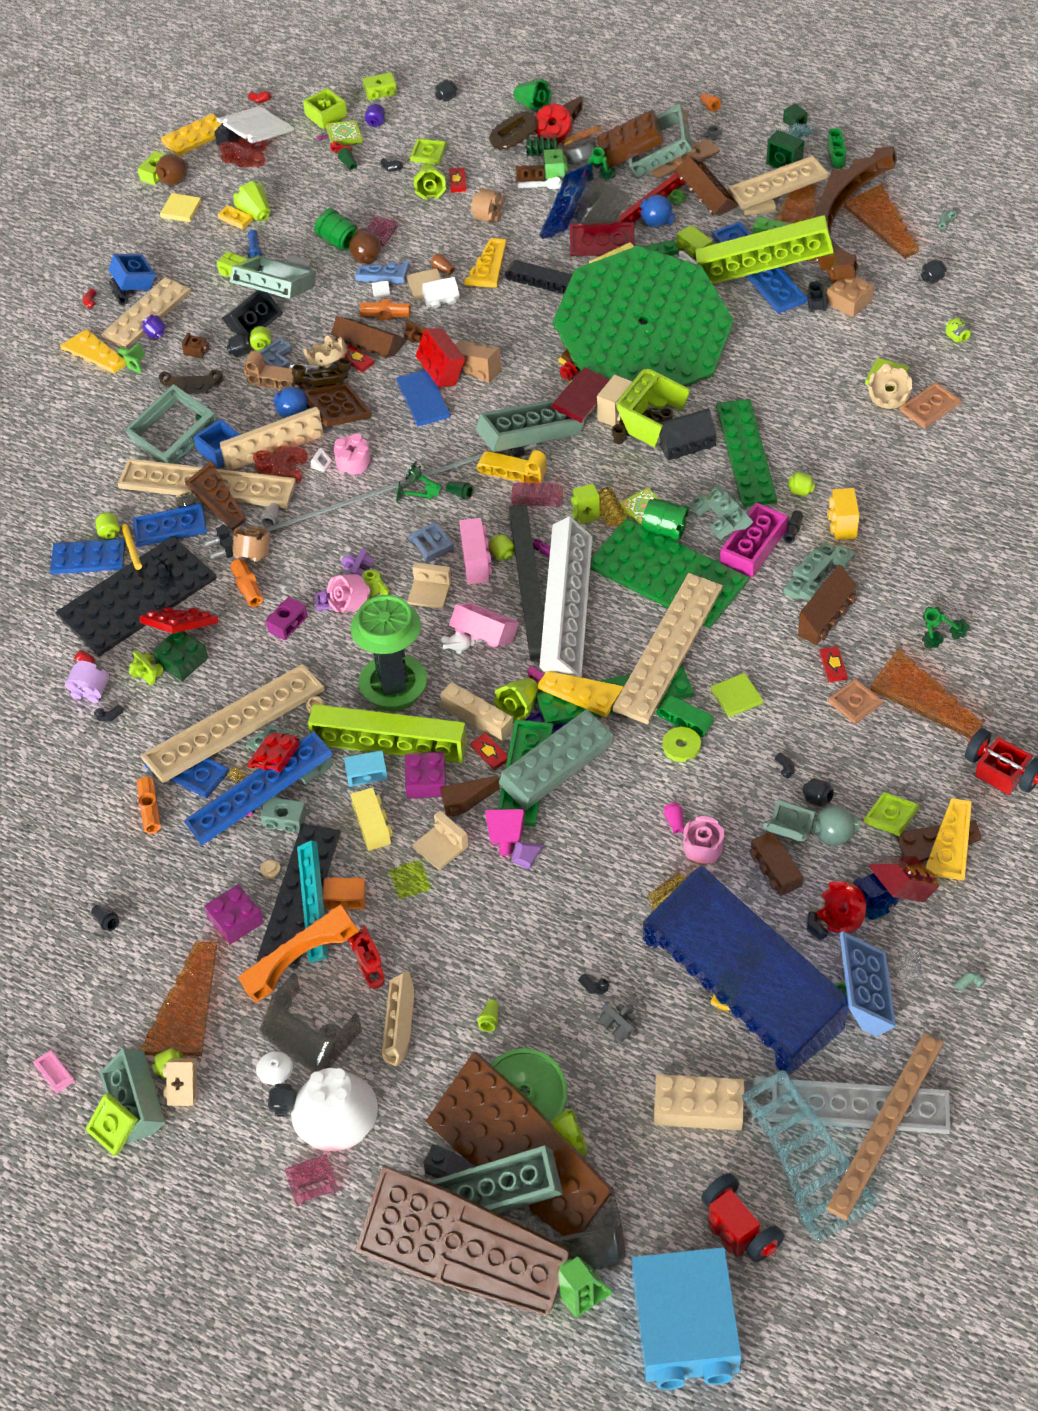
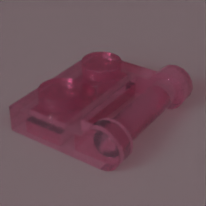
M373 216L366 230L374 233L379 238L381 246H384L398 228V223Z
M327 1154L284 1168L296 1207L303 1205L302 1202L331 1192L332 1194L339 1192ZM328 1179L329 1184L299 1194L298 1189Z

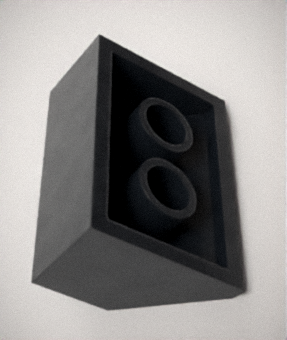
M255 290L224 315L222 320L234 333H242L250 338V333L255 327L268 326L283 312L268 292Z
M709 408L660 422L663 425L660 433V448L667 460L678 459L681 456L694 454L716 446L717 434Z

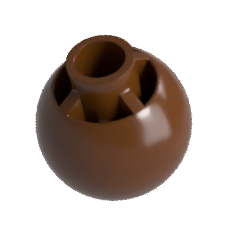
M166 154L156 164V174L159 180L166 185H178L187 175V162L176 154Z
M364 228L355 231V235L349 244L350 254L359 263L371 264L381 253V242L374 233Z

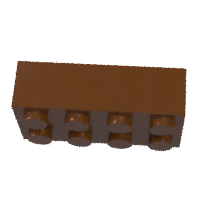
M653 110L645 112L597 136L598 147L604 150L606 163L611 167L664 143L661 122Z

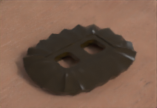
M521 111L514 114L492 129L489 135L491 145L501 151L503 149L508 150L510 147L522 143L524 139H528L529 135L534 134L535 129L538 128V120L529 111ZM522 124L525 125L524 127L520 128L519 130L516 129L518 126H520V125H522ZM509 132L512 133L511 135L507 136L506 138H503V136H504L505 134H507V133H509Z

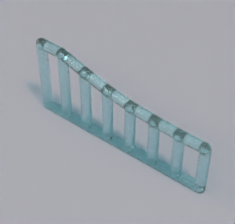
M785 1071L777 1072L742 1094L743 1100L758 1120L777 1152L788 1176L801 1221L816 1242H822L878 1206V1201L866 1186L862 1192L863 1197L867 1201L866 1203L853 1210L847 1221L840 1218L819 1231L812 1220L827 1211V1205L832 1197L810 1211L807 1210L804 1198L845 1173L851 1163ZM782 1081L788 1092L760 1108L753 1097ZM794 1099L801 1110L772 1127L766 1115ZM807 1117L814 1128L783 1146L777 1135ZM820 1135L827 1146L793 1167L788 1154ZM833 1153L840 1165L801 1189L797 1175Z

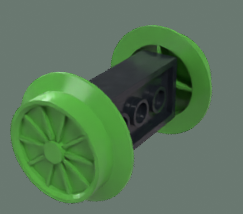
M393 595L373 597L361 605L353 617L350 626L351 635L356 644L374 654V659L360 673L359 688L362 695L377 708L385 711H400L413 705L423 693L427 684V674L422 664L416 659L405 655L404 649L410 646L418 637L421 630V621L415 609L403 599Z

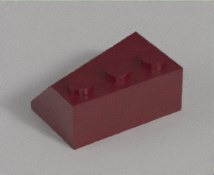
M888 856L869 866L890 894L896 898L925 902L940 886L936 881L937 877L935 874L927 870L916 856Z

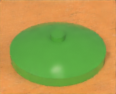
M515 1049L500 1055L491 1063L550 1122L565 1110L568 1097L567 1083L558 1064L548 1055L533 1049Z

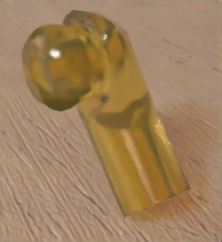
M232 768L227 772V777L230 780H234L236 784L246 778L238 768Z

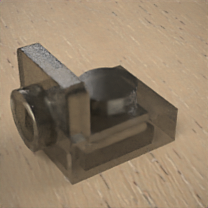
M193 492L175 496L178 508L195 504Z

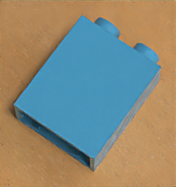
M725 1248L632 1257V1279L645 1381H656L657 1387L662 1390L680 1388L685 1385V1378L704 1376V1382L709 1385H720L730 1382L733 1379L732 1373L740 1372L741 1351Z

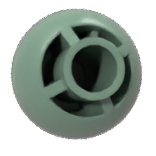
M837 805L822 809L818 813L816 820L813 821L814 833L817 834L822 842L832 846L846 843L851 839L853 833L859 832L860 829L859 818L852 816L847 809Z

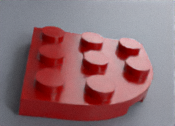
M167 607L159 612L148 611L147 614L140 615V623L169 633H177L218 624V616L210 614L209 611H200L199 608L174 610V608Z

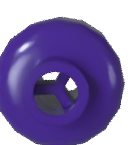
M379 104L369 105L365 113L366 123L372 127L381 126L385 119V109Z
M151 314L142 321V329L150 339L156 337L158 340L165 334L166 325L158 315L153 316Z

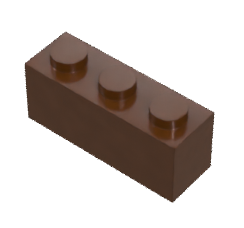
M768 832L751 840L750 855L753 860L757 859L762 874L768 876L774 891L777 890L780 896L802 887L803 875L775 833Z

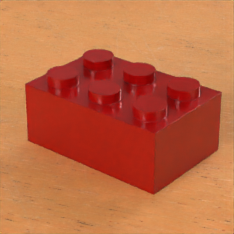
M425 328L420 345L416 351V358L438 387L455 386L466 358L443 328Z

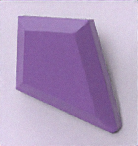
M327 589L314 594L316 611L332 609L328 601L330 593H327Z
M517 842L511 861L529 869L542 850L543 844Z

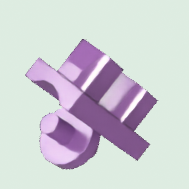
M362 548L357 559H355L354 554H350V556H344L341 562L345 570L351 569L350 574L361 576L365 570L359 567L361 566L369 570L374 559L365 555L367 550Z

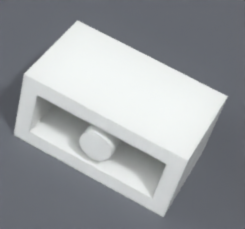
M455 277L423 283L422 286L427 308H438L442 304L452 305L459 301L460 294Z

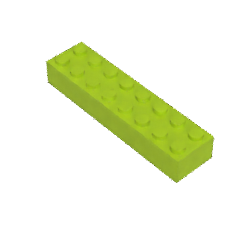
M825 215L695 249L697 264L702 266L712 284L834 253Z
M313 704L308 720L310 733L314 731L327 747L365 752L382 751L383 754L397 756L413 753L444 752L445 762L463 764L467 749L465 723L459 721L333 707L324 704Z

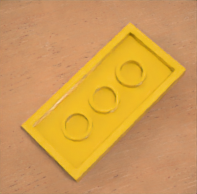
M212 113L174 132L168 133L161 137V140L174 154L180 156L216 139L214 131L222 123L218 122L217 117Z

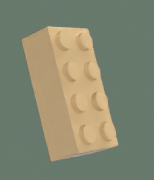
M656 1074L654 1125L742 1130L744 1079Z

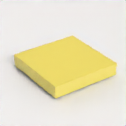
M171 193L160 215L162 218L191 222L201 204V198Z

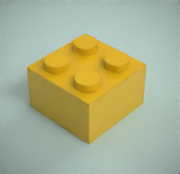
M854 488L832 489V497H829L828 500L830 509L827 510L828 520L832 522L830 523V533H834L835 540L857 539L859 510Z

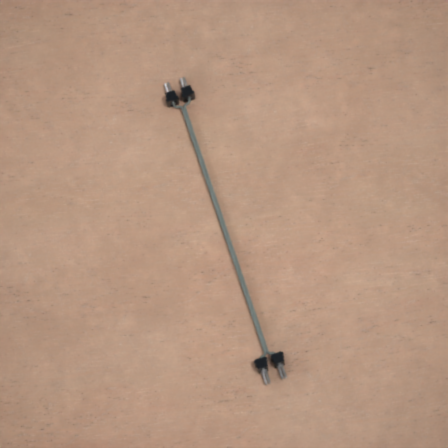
M537 444L511 448V451L508 449L501 451H506L513 454L515 458H519L525 455L526 450L537 447ZM482 454L438 468L436 470L424 473L422 475H424L425 477H429L440 472L464 465L466 463L480 459ZM410 479L401 481L400 486L409 484ZM398 483L305 514L303 516L276 524L265 529L267 530V532H270L285 527L287 525L311 518L313 516L397 488ZM222 524V526L215 528L217 537L204 541L205 547L219 543L223 546V549L210 554L211 559L225 555L228 559L233 557L234 554L232 539L234 535H230L226 525Z

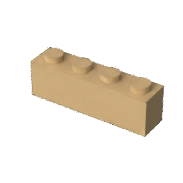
M451 682L441 692L440 700L443 709L496 740L503 742L513 731L512 716L455 683Z

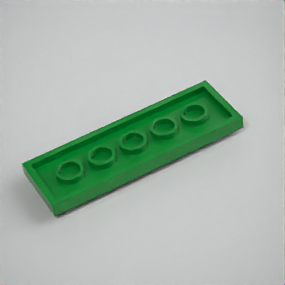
M515 720L506 768L553 734V724ZM503 788L501 789L498 810L523 809ZM540 800L526 811L524 810V826L536 827Z

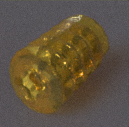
M605 487L599 490L600 514L606 525L609 527L619 526L627 519V514L622 508L621 503H619L612 488Z
M675 873L667 882H663L661 886L655 888V891H651L648 894L649 902L655 912L662 916L664 915L663 909L669 911V904L672 907L676 906V901L681 902L682 896L687 898L689 896L688 891L693 893L694 887L683 874Z

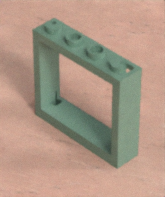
M681 104L656 116L661 122L662 131L680 122L682 139L639 160V155L630 158L629 166L636 177L692 151L688 116Z
M258 255L233 265L230 282L290 299L314 288L317 271ZM259 265L263 266V270L259 269Z
M173 384L152 405L142 412L125 431L130 440L159 461L177 464L196 446L194 436L218 421L213 411ZM179 400L202 417L168 450L162 453L140 436Z

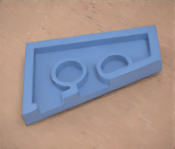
M409 260L404 261V264L395 265V262H390L386 266H380L379 264L358 266L356 281L404 283L409 269Z

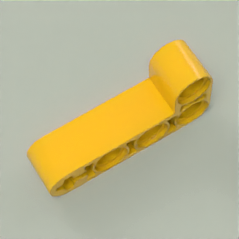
M538 450L533 451L528 460L486 451L482 454L476 467L482 474L495 477L501 476L504 479L518 480V482L530 485L535 484V486L541 484L547 471L546 456Z

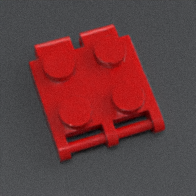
M273 732L266 736L249 760L248 767H260L262 770L274 769L276 772H282L300 746L298 743L300 739L297 738L298 735H285Z

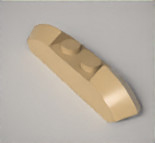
M408 971L391 979L389 982L382 1057L386 1063L396 1067L407 1055L412 1030L414 986Z

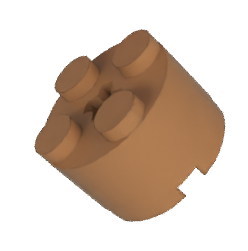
M480 187L478 189L480 192L478 194L475 193L472 200L471 212H474L472 217L488 223L499 221L502 216L501 208L504 205L505 196H502L498 191Z
M247 526V530H242V527L235 528L233 556L235 558L248 557L252 561H261V557L269 555L270 532L267 533V530L264 528Z

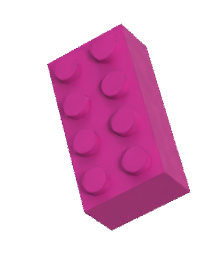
M755 503L747 513L753 523L744 530L734 531L721 548L720 554L721 564L753 578L786 532L788 515L759 503Z

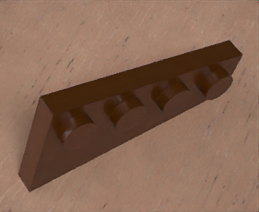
M212 461L208 462L185 482V485L232 531L246 521L243 512L232 497Z
M976 820L970 821L968 845L981 840ZM941 825L903 831L900 836H897L902 855L916 856L922 863L928 861Z

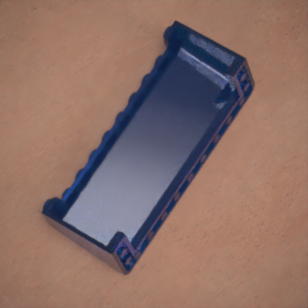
M699 866L644 919L643 940L645 944L653 948L660 946L664 950L667 949L677 963L684 965L692 977L695 976L700 980L702 986L706 990H710L721 1004H725L736 1018H740L749 1031L755 1032L765 1046L771 1047L775 1051V1065L781 1072L785 1071L790 1076L845 1030L848 999L845 994L704 867Z

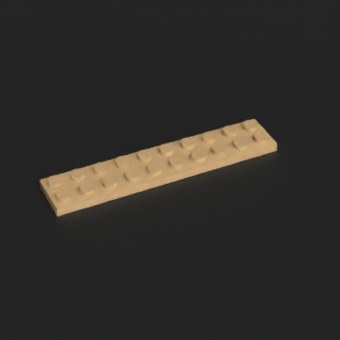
M128 458L118 481V487L120 489L198 498L185 485V482L202 467ZM216 469L237 503L269 506L271 503H276L280 508H288L296 486V478Z
M688 573L613 705L614 712L649 724L718 599L723 585Z
M301 664L141 754L142 760L158 779L164 783L305 703L311 697L324 692V686Z

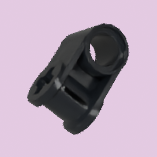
M812 281L808 285L807 300L809 312H812V310L826 311L827 308L823 284L819 281Z

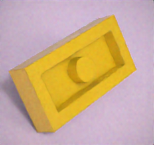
M229 205L218 213L220 220L242 230L253 221L251 215Z

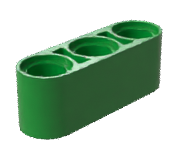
M833 128L828 131L827 146L833 168L842 169L846 164L847 153L843 133L840 129Z
M667 696L656 711L660 718H665L666 721L678 727L690 728L696 731L700 737H704L714 724V718L709 713L673 696Z

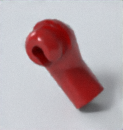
M267 91L258 94L250 92L248 98L257 103H263L271 99V94Z
M337 141L330 144L332 152L338 153L339 150L345 147L352 151V146L342 145Z
M90 288L82 298L83 304L88 308H92L95 304V301L92 300L96 295L94 289Z
M84 650L78 651L74 656L76 662L87 661L95 664L94 657Z

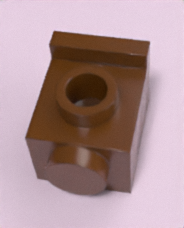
M188 332L181 343L183 353L186 356L203 358L205 352L209 351L207 338L192 336Z

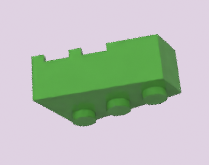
M581 1258L568 1259L560 1266V1297L575 1318L613 1294L600 1274Z

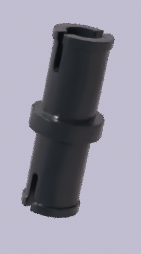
M112 278L109 281L112 293L117 297L119 304L125 305L126 301L128 302V297L125 294L126 290H121L115 279Z
M793 511L790 521L787 522V529L783 536L784 541L787 543L794 542L796 533L801 528L800 523L803 519L801 511Z

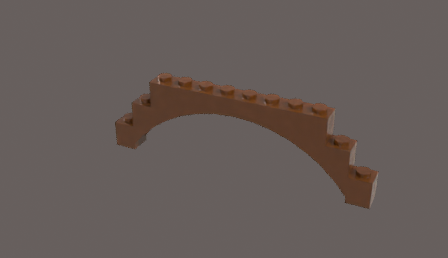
M894 146L876 148L871 158L854 159L849 169L832 170L830 177L827 179V185L824 187L823 195L820 197L819 206H817L816 213L813 218L825 215L830 236L833 220L844 202L868 181L895 168L897 156ZM832 237L834 253L806 260V262L817 261L821 270H832L835 273L836 279L856 278L859 270L856 254L851 255L844 251L834 242Z

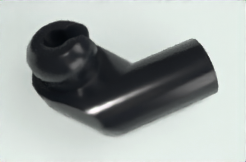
M383 158L380 161V164L389 172L403 168V163L398 160L389 162L386 158Z
M120 705L115 706L110 711L97 708L94 711V715L98 721H113L124 710Z
M810 911L807 918V931L817 938L824 939L828 935V930L818 923L817 912Z

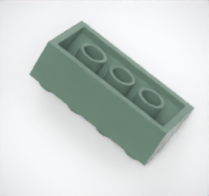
M122 1048L99 1073L105 1094L109 1093L138 1119L125 1142L127 1144L155 1134L165 1124V1119L144 1051Z

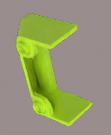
M651 369L642 370L619 398L616 406L627 432L631 436L656 447L663 425L642 414L649 405L656 409H662L668 404L683 411L690 389Z

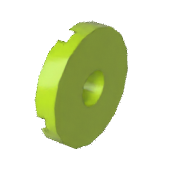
M676 727L664 735L662 748L668 758L684 762L687 759L695 758L699 754L701 749L700 736L690 728ZM685 742L687 745L684 747L677 746V743Z

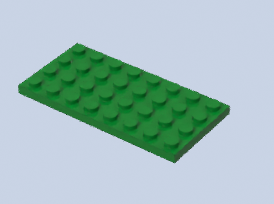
M625 518L591 557L590 570L667 608L670 607L688 573L723 585L718 599L703 626L708 628L714 625L749 582L748 576L665 536L649 532L642 525L628 518Z

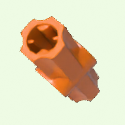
M382 299L379 303L360 302V316L378 317L380 320L386 319L388 321L391 317L410 318L411 305L408 303H393L389 299Z
M233 560L230 568L235 577L238 590L240 589L239 592L243 593L249 606H259L263 602V597L258 589L253 572L250 573L245 560Z
M147 776L140 777L136 783L144 832L150 834L157 833L161 829L154 780Z

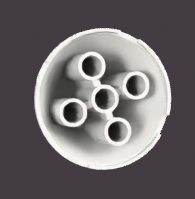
M326 1068L312 1073L310 1079L298 1091L294 1109L291 1112V1118L298 1136L312 1145V1147L324 1151H340L361 1142L374 1127L378 1115V1104L373 1089L365 1080L340 1068Z

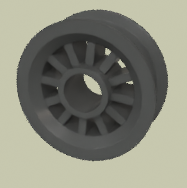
M596 137L584 138L566 146L564 151H567L569 157L567 161L577 162L589 158L592 150L596 148Z

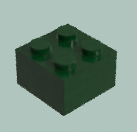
M777 130L767 140V165L778 169L803 159L804 140Z
M185 631L170 634L152 650L156 664H160L164 670L180 681H184L208 659L206 646Z

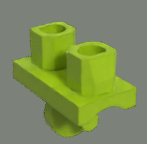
M139 650L134 651V661L129 665L131 667L129 674L133 678H143L150 686L153 685L155 679L162 676L163 667L160 664L152 665L153 657L150 653L142 655Z

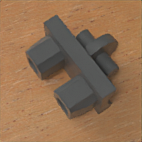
M606 1003L603 1005L602 1009L604 1012L598 1021L607 1029L615 1021L620 1024L612 1034L621 1042L628 1038L630 1034L634 1037L638 1033L626 1021L629 1019L633 1022L636 1019L632 1014L634 1007L631 1004L625 1007L619 1004L616 1008L620 1011L619 1014Z

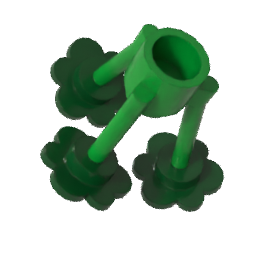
M600 147L592 150L587 166L577 170V178L583 182L594 179L592 176L593 172L589 171L590 166H594V168L604 166L603 169L599 170L600 179L609 180L616 176L615 168L607 165L604 150Z
M415 461L410 466L405 479L407 480L410 477V484L419 479L427 483L424 489L427 493L403 490V487L400 486L401 481H399L398 490H396V502H398V497H402V494L426 497L431 500L432 496L437 497L442 485L422 475L421 466L417 467V462Z
M927 607L922 618L926 621L928 631L925 633V637L922 638V642L929 649L932 647L938 648L939 644L943 643L944 637L940 635L939 631L933 632L932 629L939 626L942 621L952 626L949 632L952 633V638L954 639L965 637L970 626L964 619L960 621L956 619L952 622L946 618L943 612H940L939 607Z

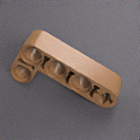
M257 351L250 352L245 361V376L250 385L256 384V386L268 388L270 386L274 389L294 386L303 391L309 390L311 386L308 384L294 385L292 383V369L265 365L263 355Z

